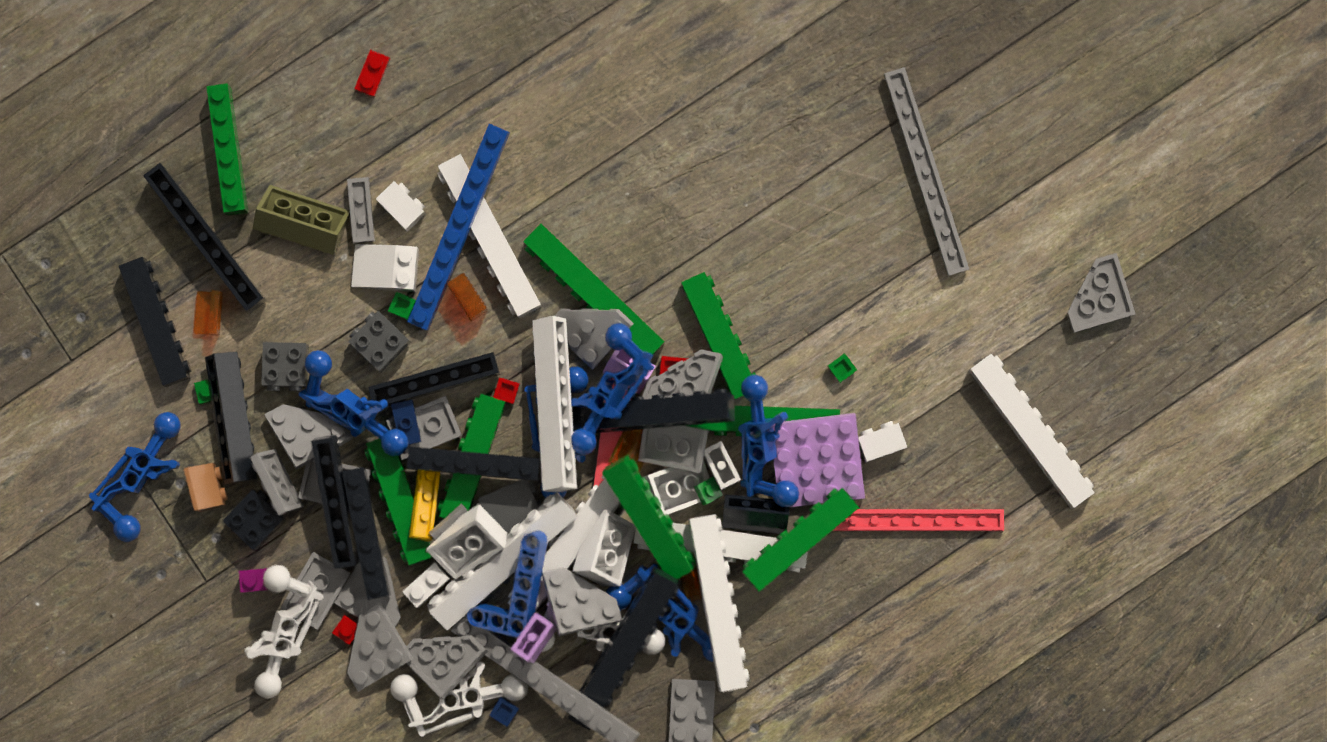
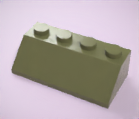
M269 185L256 208L252 229L334 255L341 242L350 211Z

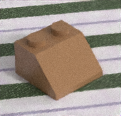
M214 463L184 468L194 511L204 512L226 506L225 500H228V495L225 487H221L220 480L223 479L220 467H216Z

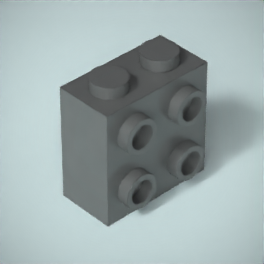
M377 311L376 313H370L364 320L366 324L361 329L357 327L349 335L351 339L348 342L382 373L411 342L387 318Z
M263 342L261 385L267 387V391H280V387H289V391L299 392L302 391V388H307L308 372L305 368V359L308 356L309 345L307 343Z

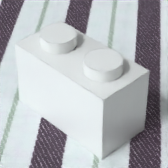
M394 181L376 200L408 232L425 215V212L422 210L425 206L417 198L412 200L408 196L410 191L402 183L398 185Z
M890 421L880 425V430L873 432L871 428L860 432L861 436L858 437L859 447L865 463L907 448L899 423L893 424Z
M722 441L705 449L704 458L720 490L741 480Z
M434 563L411 583L403 593L416 608H419L451 578L437 563Z

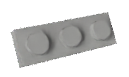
M369 177L347 179L353 243L375 242Z

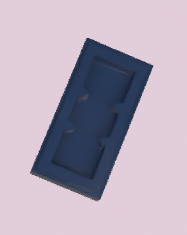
M413 400L391 404L396 429L405 433L408 438V445L422 442Z

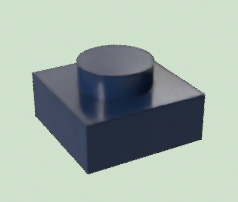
M501 697L489 716L508 727L519 708Z

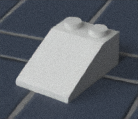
M355 244L351 287L416 292L419 259L418 247Z
M704 460L701 473L669 467L644 476L650 485L649 490L652 495L657 496L660 500L661 509L664 514H670L700 503L701 501L693 486L710 478Z
M478 504L456 520L426 551L456 579L504 549L507 532Z
M607 509L603 510L578 550L573 572L602 587L621 586L636 528L635 525Z

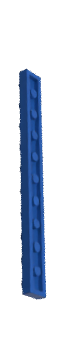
M488 124L407 322L429 330L509 137V131Z

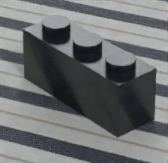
M725 494L722 528L781 534L787 530L789 507H781L773 499Z

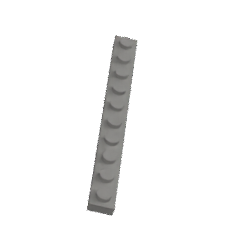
M905 67L884 73L947 275L952 276L968 271L969 266Z
M467 614L455 623L451 632L459 637L472 635L488 651L485 654L487 657L608 741L635 742L640 735L636 730L536 661L534 664L528 662L512 651L513 645L494 632L471 625L468 622Z

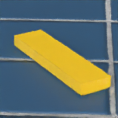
M421 470L417 472L410 538L427 542L432 541V536L429 532L434 528L440 472Z

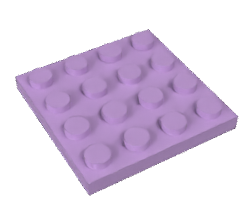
M855 413L783 422L781 429L778 431L780 437L775 440L777 457L773 460L776 484L780 481L789 480L795 483L799 489L798 501L791 507L813 505L818 502L825 503L828 500L826 495L835 488L838 491L843 488L853 500L865 498Z

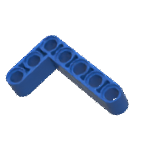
M536 530L522 538L510 610L489 604H480L471 608L467 613V619L471 625L513 637L521 635L536 611L548 542L547 536L543 531ZM532 537L536 538L537 546L532 543ZM528 558L533 560V567L529 565ZM525 579L529 581L530 588H527L525 586ZM521 600L526 603V609L521 606ZM478 611L482 613L483 619L478 617ZM498 616L502 618V625L497 620ZM517 621L521 622L522 630L518 628Z

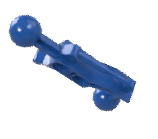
M616 323L608 327L605 333V341L613 350H623L633 359L627 369L615 374L606 371L597 388L590 387L587 394H583L577 399H571L573 407H588L593 410L585 426L575 430L572 434V447L578 455L590 454L595 449L597 441L594 434L603 417L620 419L622 416L621 411L633 397L641 382L650 371L654 370V366L650 363L653 355L642 351L632 341V332L625 324ZM635 381H637V382L635 383V385L632 386V387L630 388V390L627 392V394L625 395V393H626L628 387H629L631 384H633Z
M321 350L309 353L305 359V368L310 374L306 389L299 392V396L306 400V406L308 408L313 407L328 416L329 419L347 428L354 437L366 429L381 439L383 450L391 456L403 454L408 448V438L405 433L399 429L388 430L374 420L377 413L388 406V402L385 399L381 401H367L366 397L359 398L348 389L338 395H330L321 390L322 377L331 370L332 360L326 352Z
M578 366L570 367L571 393H580L587 388L589 377L583 368ZM535 384L526 386L525 392L529 408L532 448L534 451L541 453L530 393L535 391L537 393V386ZM575 453V459L578 462H585V455ZM541 482L540 490L544 498H547L549 495H553L556 493L543 491V485ZM562 491L558 493L562 497H564L567 491Z
M750 375L741 384L743 396L750 401L752 420L740 425L738 428L742 433L743 477L740 484L746 487L748 497L760 493L773 497L775 503L781 507H791L799 498V489L795 483L789 480L780 481L777 484L762 481L763 467L767 462L777 457L775 440L779 439L778 431L781 429L783 422L788 419V415L782 412L774 418L764 417L762 399L768 393V384L762 376Z
M164 412L159 414L153 424L155 433L146 448L143 450L127 447L126 453L108 472L106 478L94 492L89 494V498L95 503L91 509L101 512L114 525V534L122 542H131L138 537L141 530L140 523L132 515L123 516L109 501L116 494L126 491L139 494L148 478L156 480L162 473L165 474L172 469L179 468L180 464L178 461H162L155 457L165 440L175 437L180 431L181 423L174 413ZM132 457L120 478L105 487L100 496H98V492L110 478H113L126 461ZM143 457H147L148 464L142 468L140 460ZM162 467L161 470L157 472L154 471V468ZM135 475L136 483L130 486L128 483L129 477Z
M657 564L651 565L648 569L641 565L637 574L626 583L621 584V586L608 587L605 593L617 600L619 610H623L630 605L632 600L631 594L643 586L654 566L658 568ZM678 590L676 596L689 610L670 598L666 604L670 607V611L666 612L663 617L659 616L658 618L666 625L663 633L669 638L668 641L672 649L671 654L675 657L679 655L681 639L685 634H688L702 646L705 658L714 662L709 635L694 624L699 607L693 605ZM677 619H685L687 625L682 626L678 624ZM672 630L675 632L674 638L671 634Z

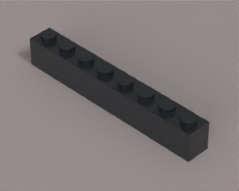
M159 163L143 175L243 308L251 314L267 300L165 166Z
M716 389L714 393L706 394L705 391H695L693 395L685 396V393H674L672 397L653 395L652 399L632 397L631 401L621 411V418L603 417L595 434L735 421L734 395L728 393L725 389ZM572 406L573 432L585 426L593 410L588 407L577 408Z
M654 566L579 689V692L602 708H607L611 703L613 691L620 688L624 680L622 678L626 671L629 672L634 665L635 660L633 659L637 653L640 654L644 649L646 637L648 634L652 635L655 631L657 619L659 616L663 617L668 608L666 604L670 598L673 599L677 595L679 587L675 577ZM566 711L567 719L590 731V727Z

